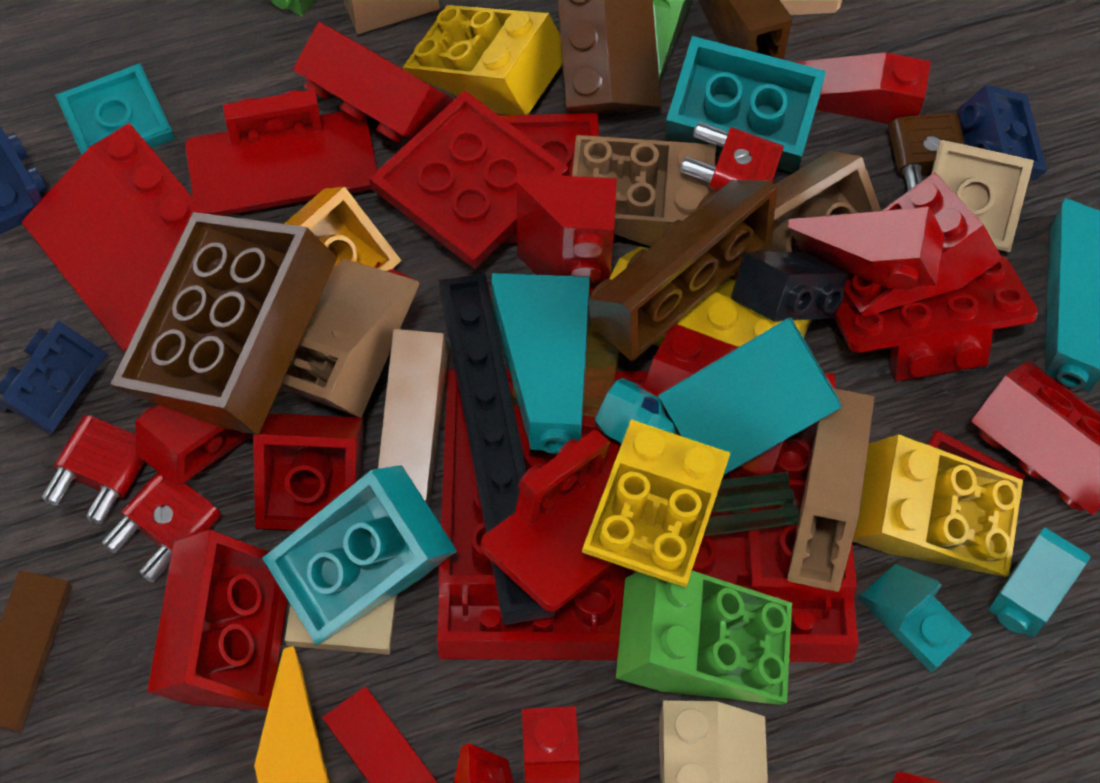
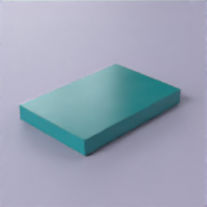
M791 317L658 395L682 437L730 452L724 474L843 407V404Z

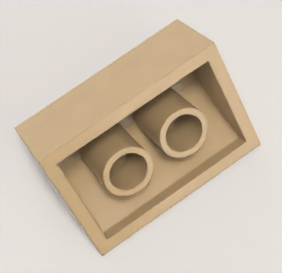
M663 700L659 715L660 783H768L765 716L718 701Z

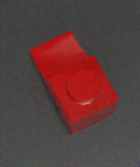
M576 706L522 709L525 783H580Z

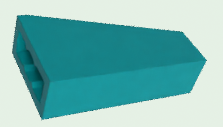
M1065 198L1051 224L1049 234L1045 372L1057 378L1061 384L1067 387L1081 388L1091 392L1100 379V211Z
M492 273L493 311L530 449L558 454L559 450L572 439L579 441L582 438L590 277Z

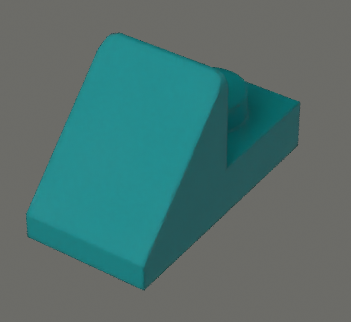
M894 564L867 588L858 599L933 673L972 634L935 598L936 593L942 586L937 580Z

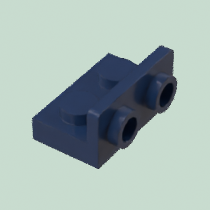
M985 85L958 108V116L966 145L1034 160L1029 179L1036 180L1047 172L1030 103L1026 94Z
M1 126L0 235L21 225V221L42 200L40 194L47 191V187L36 167L32 166L26 169L21 160L28 156L16 134L11 133L6 136Z
M59 320L50 332L40 327L24 349V352L32 357L21 371L12 366L0 382V394L3 395L0 400V410L5 412L7 408L48 435H51L108 354Z

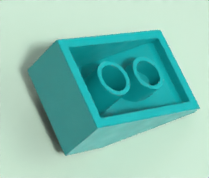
M397 465L370 470L262 559L315 645H319L423 578L457 550L403 466Z

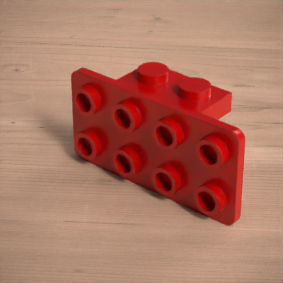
M315 89L305 91L292 90L281 95L258 99L245 98L238 102L222 104L228 131L191 137L185 143L193 199L206 214L224 216L309 201L325 188L345 187L349 193L372 190L369 178L377 171L367 117L364 121H361L345 111L320 115Z
M1001 256L1003 258L1001 261L963 288L865 317L844 292L843 301L835 311L834 318L851 351L860 353L891 347L889 369L895 382L988 366L993 329L1033 323L1037 320L1038 308L1009 260Z
M596 429L579 441L576 439L568 441L559 450L556 457L545 465L531 467L519 482L518 488L520 491L515 513L484 534L481 539V551L547 611L558 610L616 565L582 553L584 543L622 444L617 440L610 444V441Z

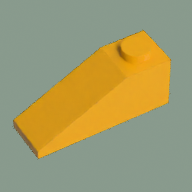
M294 646L284 648L254 764L257 783H330L300 660Z

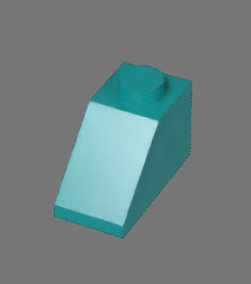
M1044 527L1017 563L988 610L997 615L999 622L1010 631L1026 634L1034 638L1051 617L1086 566L1091 555Z

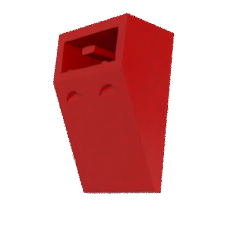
M935 172L882 211L920 207L930 208L945 234L936 285L916 286L910 290L887 288L839 268L849 273L843 290L864 317L963 288L1003 259L984 224Z

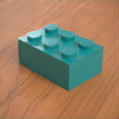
M692 36L666 119V139L675 142L712 144L693 136L698 122H703L728 132L730 127H734L784 145L777 169L794 173L799 170L826 71ZM716 145V153L721 154L723 147Z

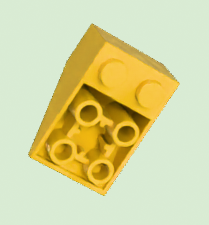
M447 5L439 13L437 20L422 41L416 45L414 52L402 68L421 80L455 96H459L465 90L497 114L528 115L563 64L561 35L549 13Z
M631 419L584 543L582 553L686 588L730 452Z
M899 434L869 443L859 518L852 542L891 555L1007 577L1010 574L1023 480Z

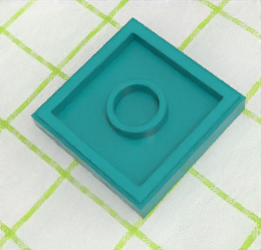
M141 63L55 95L81 155L90 146L129 122L151 148L175 140L172 129Z

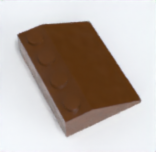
M193 212L110 385L119 391L218 427L259 435L337 261V257L308 227Z

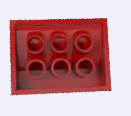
M129 122L90 146L21 222L125 354L192 213H206Z

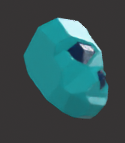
M624 378L617 380L608 391L595 418V425L607 436L620 443L623 442L631 419L676 434L673 421L665 414L660 398Z

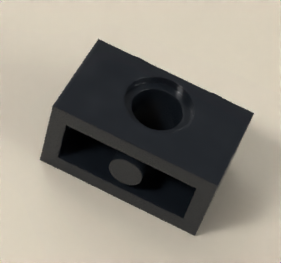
M745 252L731 299L774 322L784 321L790 317L792 320L834 318L835 311L843 301V289L849 273L807 252Z

